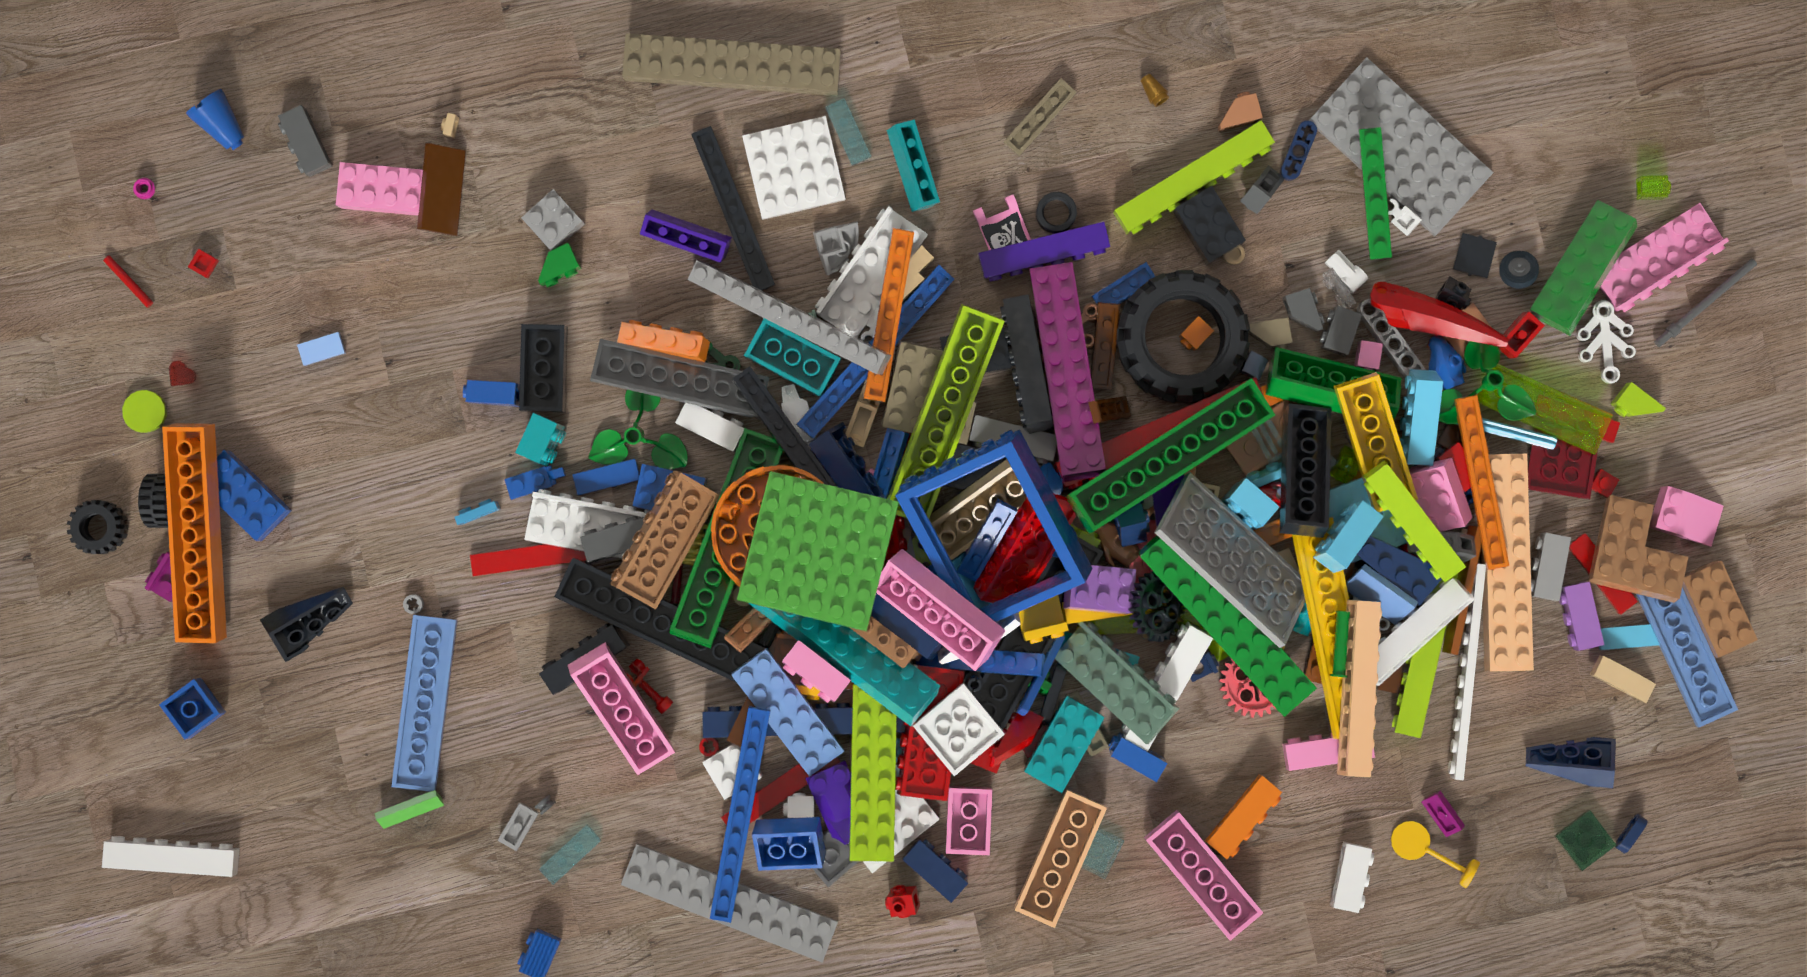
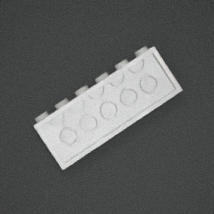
M890 206L886 210L882 209L876 217L878 222L875 227H869L864 235L866 240L862 246L858 244L852 252L854 257L851 262L848 263L846 261L839 271L842 275L838 280L834 279L827 288L830 292L826 298L821 297L815 306L818 316L834 327L856 338L880 305L893 228L914 232L910 258L928 236L923 230L893 211V208Z
M539 489L538 492L532 493L533 500L524 540L584 551L580 537L585 536V531L591 529L601 531L605 529L607 524L617 522L620 525L626 523L625 519L633 516L644 519L647 512L651 510L645 509L643 513L636 511V508L624 505L622 509L615 507V504L602 501L601 505L593 503L594 500L581 497L580 501L572 499L573 496L560 493V496L551 495V491ZM624 553L618 554V555H615V556H612V557H616V558H621V559H622V556H623Z

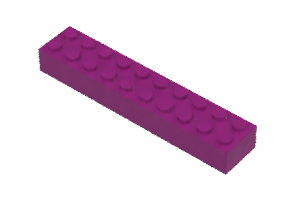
M1073 263L1031 268V282L1063 482L1097 477L1106 471L1099 424L1093 423L1088 402L1095 401Z

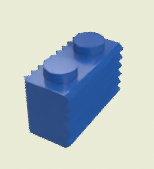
M537 929L535 933L531 932L526 942L529 948L526 953L522 952L517 963L521 965L519 972L531 977H546L562 939L540 929Z

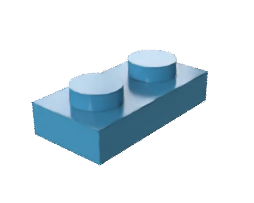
M487 499L478 503L480 506L472 510L471 507H467L458 511L459 515L454 517L457 525H463L500 510L498 501L492 502L491 499Z

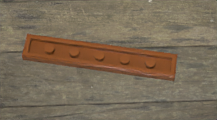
M1468 526L1467 535L1474 536L1476 556L1464 563L1466 567L1458 573L1457 578L1470 594L1482 545L1478 526ZM1468 606L1448 623L1442 652L1458 655Z

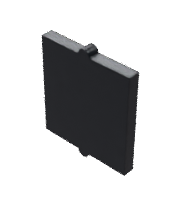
M1462 233L1453 270L1467 273L1468 276L1475 275L1487 279L1497 242L1484 239L1481 235L1476 237Z

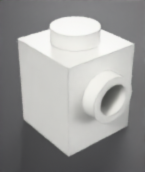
M794 793L793 796H788V803H784L783 806L784 816H787V818L814 817V796H806L804 793Z

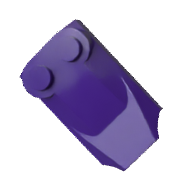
M844 760L805 779L831 837L846 845L850 839L851 772Z

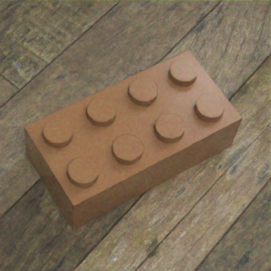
M1722 561L1710 562L1685 574L1682 588L1714 657L1719 658L1758 640Z

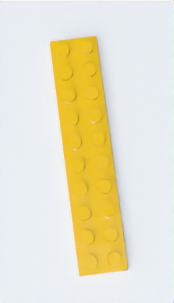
M1329 517L1330 528V526L1334 523L1333 517ZM1327 532L1323 538L1292 535L1333 739H1339L1343 677H1332L1330 674L1333 671L1336 611H1346L1347 600H1349L1344 570L1333 573L1313 558L1317 552L1315 548L1321 540L1325 541L1329 534Z

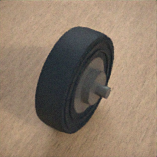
M1513 251L1502 259L1499 274L1502 281L1509 287L1517 289L1526 288L1536 281L1539 274V264L1537 259L1529 252Z

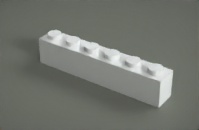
M1452 578L1447 582H1443L1439 586L1441 589L1436 594L1428 595L1423 601L1425 604L1419 609H1413L1407 615L1408 619L1403 624L1400 622L1392 628V634L1387 638L1383 637L1379 640L1378 651L1380 657L1377 662V686L1382 684L1475 600L1458 579Z
M112 836L110 840L104 841L102 868L233 877L238 873L239 848H233V844H219V847H213L209 842H198V845H190V841H176V844H170L166 839H155V842H146L147 838H133V841H127L123 836Z

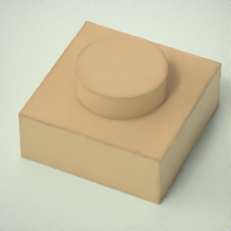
M447 113V117L442 120L441 131H443V135L447 138L455 139L459 123L457 115Z

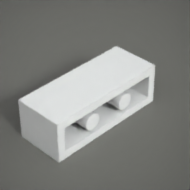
M688 403L684 404L675 422L734 453L744 431L742 422L731 418L729 421L723 418L724 413L712 409L710 412L702 406Z
M1343 842L1330 902L1333 908L1359 913L1360 908L1364 907L1365 896L1363 891L1364 887L1368 886L1370 875L1367 874L1368 867L1372 866L1374 860V853H1372L1371 848Z

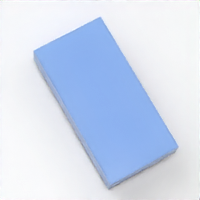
M339 332L297 345L304 366L346 353Z

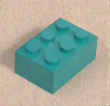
M533 413L515 453L536 463L548 466L549 463L554 462L558 452L555 449L558 443L562 444L566 436L565 427Z

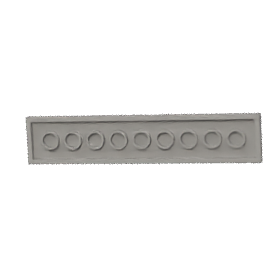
M636 844L621 885L710 919L718 874ZM741 883L738 885L732 922L713 920L822 963L838 923L837 920Z

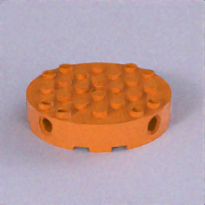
M777 465L760 467L749 471L725 490L716 505L712 518V543L718 562L731 580L739 587L770 471L824 484L820 479L797 467Z

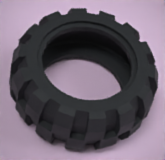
M1176 270L1167 274L1162 273L1149 279L1126 302L1120 314L1116 345H1118L1119 359L1125 372L1129 373L1135 381L1134 384L1145 393H1150L1158 397L1159 400L1172 403L1201 401L1220 392L1239 374L1244 360L1247 359L1250 347L1248 342L1250 326L1247 314H1244L1239 304L1241 301L1232 289L1228 290L1220 283L1221 280L1207 273L1205 275L1195 273L1193 270ZM1177 299L1190 300L1206 308L1214 317L1219 328L1220 345L1214 361L1206 370L1192 375H1179L1165 370L1152 358L1146 345L1145 330L1149 316L1159 305Z

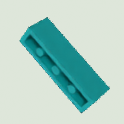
M915 119L895 124L886 131L911 211L915 212L930 208L939 203L940 199Z

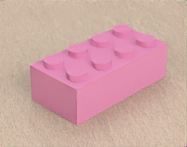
M340 162L336 206L341 209L418 216L423 170Z

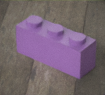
M1584 581L1562 586L1559 602L1564 606L1563 621L1569 628L1570 634L1567 637L1570 647H1573V650L1580 651L1604 645L1590 582Z

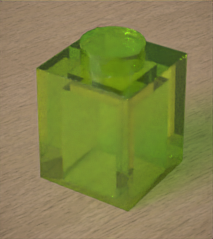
M1668 175L1640 176L1636 179L1637 200H1663L1671 192V182L1668 181Z

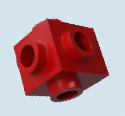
M897 885L891 888L888 896L885 898L886 909L890 911L891 917L907 918L910 915H916L920 907L916 886L905 887L904 885Z

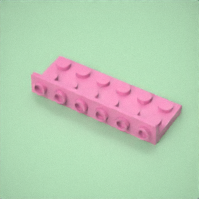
M1698 203L1622 251L1600 289L1607 300L1613 305L1615 312L1621 309L1625 312L1635 306L1633 302L1640 298L1643 301L1653 295L1651 290L1656 287L1662 289L1670 284V278L1675 275L1679 278L1689 272L1688 267L1692 264L1698 266L1707 260L1706 256L1711 252L1715 255L1724 250V244L1729 242L1728 238L1723 239L1701 203Z

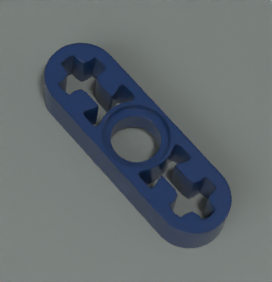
M1312 121L1302 122L1294 134L1280 168V174L1287 181L1295 180L1301 173L1317 134V127ZM1306 126H1309V131L1312 132V134H1308L1305 139V141L1309 142V144L1305 143L1304 141H1301L1304 135V131L1301 129H1305ZM1295 145H1301L1304 148L1303 156L1298 157L1294 155L1293 147ZM1293 160L1300 161L1301 163L1296 162L1293 168L1296 174L1287 175L1288 171L1285 170V167L1288 168Z

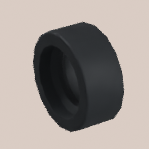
M1059 191L1044 195L1036 209V219L1040 227L1053 234L1069 230L1077 216V207L1074 200L1068 194ZM1053 200L1064 202L1069 209L1068 219L1061 225L1050 224L1044 217L1045 206Z

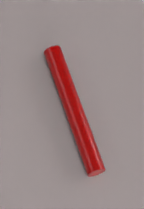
M110 255L104 258L103 261L149 308L154 302Z

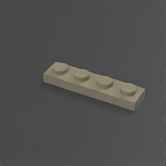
M1060 78L1003 143L1020 157L1077 92Z

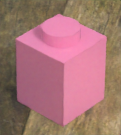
M1359 341L1354 366L1372 371L1378 370L1383 344Z

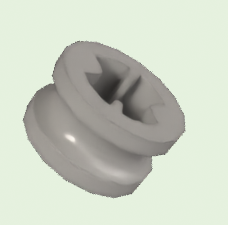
M416 594L407 596L403 601V608L410 614L420 612L424 606L422 597ZM415 598L419 607L411 610L408 601L409 599L412 601Z

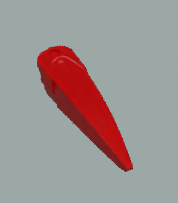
M1376 282L1370 294L1371 305L1383 310L1388 324L1393 327L1498 347H1507L1509 339L1486 323L1438 299L1412 291L1407 287L1387 282Z

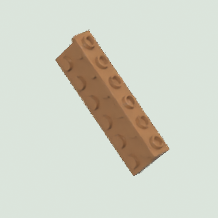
M676 470L667 476L664 489L655 497V505L645 515L642 528L633 536V544L630 549L624 552L619 569H615L611 576L612 581L610 584L654 609L658 607L720 496Z
M872 616L870 617L867 632L851 628L902 668H905L913 659L919 662L923 657L917 650Z

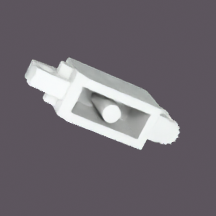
M794 384L782 387V411L810 448L808 444L815 440L816 436L811 439L796 425L809 410L808 402L802 398L800 399Z

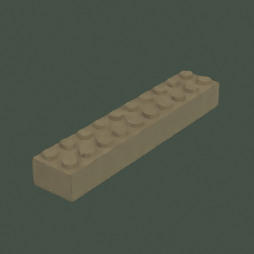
M626 33L622 76L625 81L838 96L841 49Z

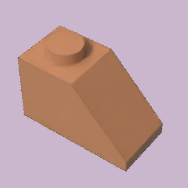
M1249 91L1238 94V98L1234 99L1218 126V132L1261 121L1263 117L1257 94H1250Z

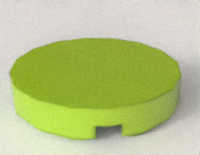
M139 390L130 394L125 400L122 414L125 423L132 430L148 433L162 426L167 416V409L164 400L157 393L149 390Z

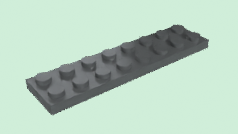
M600 339L590 378L591 382L760 420L732 381L733 377L742 372L740 370ZM756 374L767 389L769 377Z

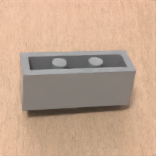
M1540 533V536H1537L1535 541L1537 554L1531 563V570H1533L1531 597L1560 601L1571 537L1551 533Z

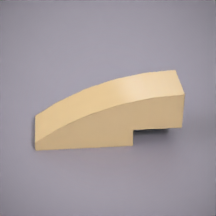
M923 246L910 258L903 301L922 284L924 278L920 273L934 260V257Z
M866 380L846 431L847 438L852 437L855 444L864 447L881 403L880 401L863 399Z
M1599 655L1590 673L1591 676L1644 703H1647L1656 685L1636 672Z

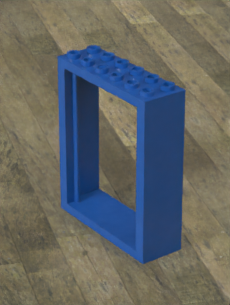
M1020 429L1015 432L1009 430L1001 434V438L996 441L989 439L982 443L979 449L974 450L970 448L964 451L962 456L957 459L951 457L942 462L943 465L938 468L931 466L924 470V474L917 477L915 474L908 477L895 495L939 578L975 606L918 497L1004 457L1007 458L1066 571L980 609L995 622L1086 583L1093 569Z

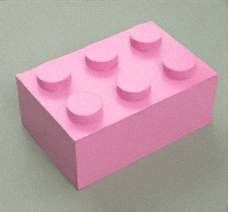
M1448 458L1435 461L1433 466L1418 465L1411 467L1409 472L1418 497L1416 502L1439 532L1465 527L1473 517L1453 459Z
M799 640L782 661L785 664L784 670L792 676L796 673L802 677L800 682L809 689L815 687L820 691L818 696L827 703L830 700L835 702L851 681Z
M949 786L946 854L990 855L992 788Z

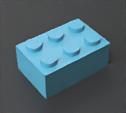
M1247 478L1235 483L1221 499L1252 530L1263 527L1280 507Z
M1363 500L1357 503L1353 502L1350 506L1346 505L1339 514L1341 518L1338 523L1334 522L1328 529L1327 533L1329 535L1326 540H1321L1315 548L1317 552L1313 558L1333 573L1348 568L1384 517Z

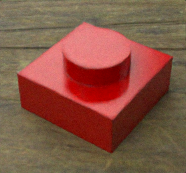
M198 249L188 268L208 279L219 260Z
M1599 469L1593 478L1592 490L1608 498L1614 491L1619 479Z

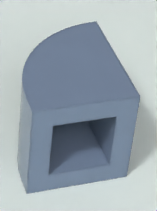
M1250 351L1248 352L1247 359L1244 360L1240 373L1250 378L1256 377L1257 381H1259L1268 360Z

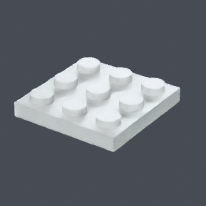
M963 683L912 725L953 776L957 775L1004 735L1003 731Z

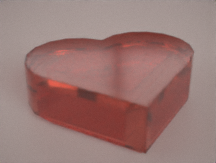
M173 361L170 364L169 376L172 387L190 385L195 382V371L187 368L184 362Z

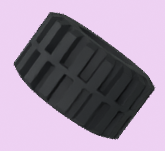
M146 474L139 488V513L143 524L148 528H168L165 474Z
M91 500L83 502V505L76 506V512H71L69 515L72 517V520H67V525H70V530H67V534L72 535L70 541L71 543H76L75 547L78 550L91 554H108L117 550L116 547L124 543L121 540L127 537V534L124 533L125 529H128V525H125L124 522L127 520V517L122 516L123 511L121 508H116V504L109 503L108 501ZM97 514L104 517L107 523L106 534L100 540L92 538L88 530L90 520Z

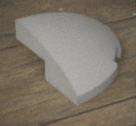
M858 222L842 224L813 232L826 275L838 271L846 261H849L847 257L858 243Z

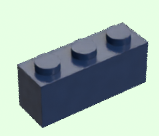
M919 838L902 857V860L952 903L968 885L967 875L960 868L955 870L949 865L951 860L943 853L939 856L933 850L935 846L927 839L922 841Z

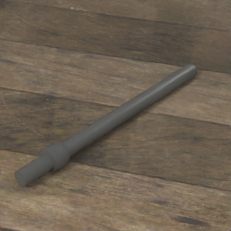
M1750 259L1681 319L1665 328L1666 331L1654 343L1661 347L1670 338H1675L1680 334L1683 327L1757 266L1756 261Z

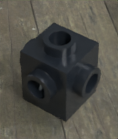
M1449 276L1439 289L1435 299L1460 310L1461 308L1465 310L1471 301L1469 295L1472 289L1465 283Z

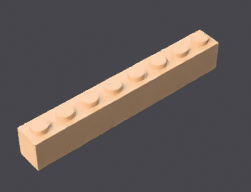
M1347 600L1346 612H1350L1346 675H1348V678L1343 677L1337 774L1371 777V771L1373 770L1372 750L1375 745L1373 731L1376 724L1374 714L1377 703V662L1380 657L1378 651V643L1381 637L1379 625L1382 609L1381 602Z

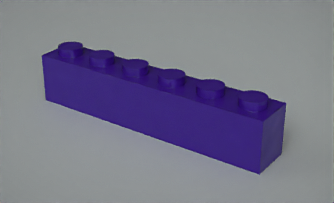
M1100 222L980 252L978 257L984 279L989 278L991 282L1002 279V274L1010 273V276L1023 274L1022 269L1043 267V264L1050 262L1052 265L1063 264L1066 258L1072 257L1073 261L1085 258V254L1093 252L1094 256L1106 253V248L1110 247L1105 222Z

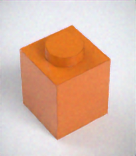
M1198 316L1179 335L1182 339L1180 343L1187 350L1192 349L1195 351L1214 330Z

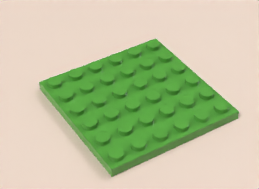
M770 471L737 600L867 632L899 502Z

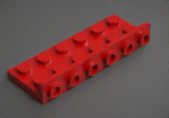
M1054 494L1071 525L1076 517V513L1066 497ZM1027 497L1022 506L1017 510L1015 518L997 545L982 574L975 582L974 590L982 601L994 603L1035 585L1055 552Z
M914 664L916 668L940 685L938 695L916 721L963 683L964 671ZM903 721L905 732L900 737L902 755H899L897 760V768H900L899 777L895 778L897 794L907 797L947 801L951 772L916 729Z

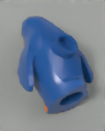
M1440 335L1431 337L1427 348L1430 349L1428 370L1436 371L1443 380L1442 391L1465 383L1463 373H1466L1467 368L1463 358L1444 337Z

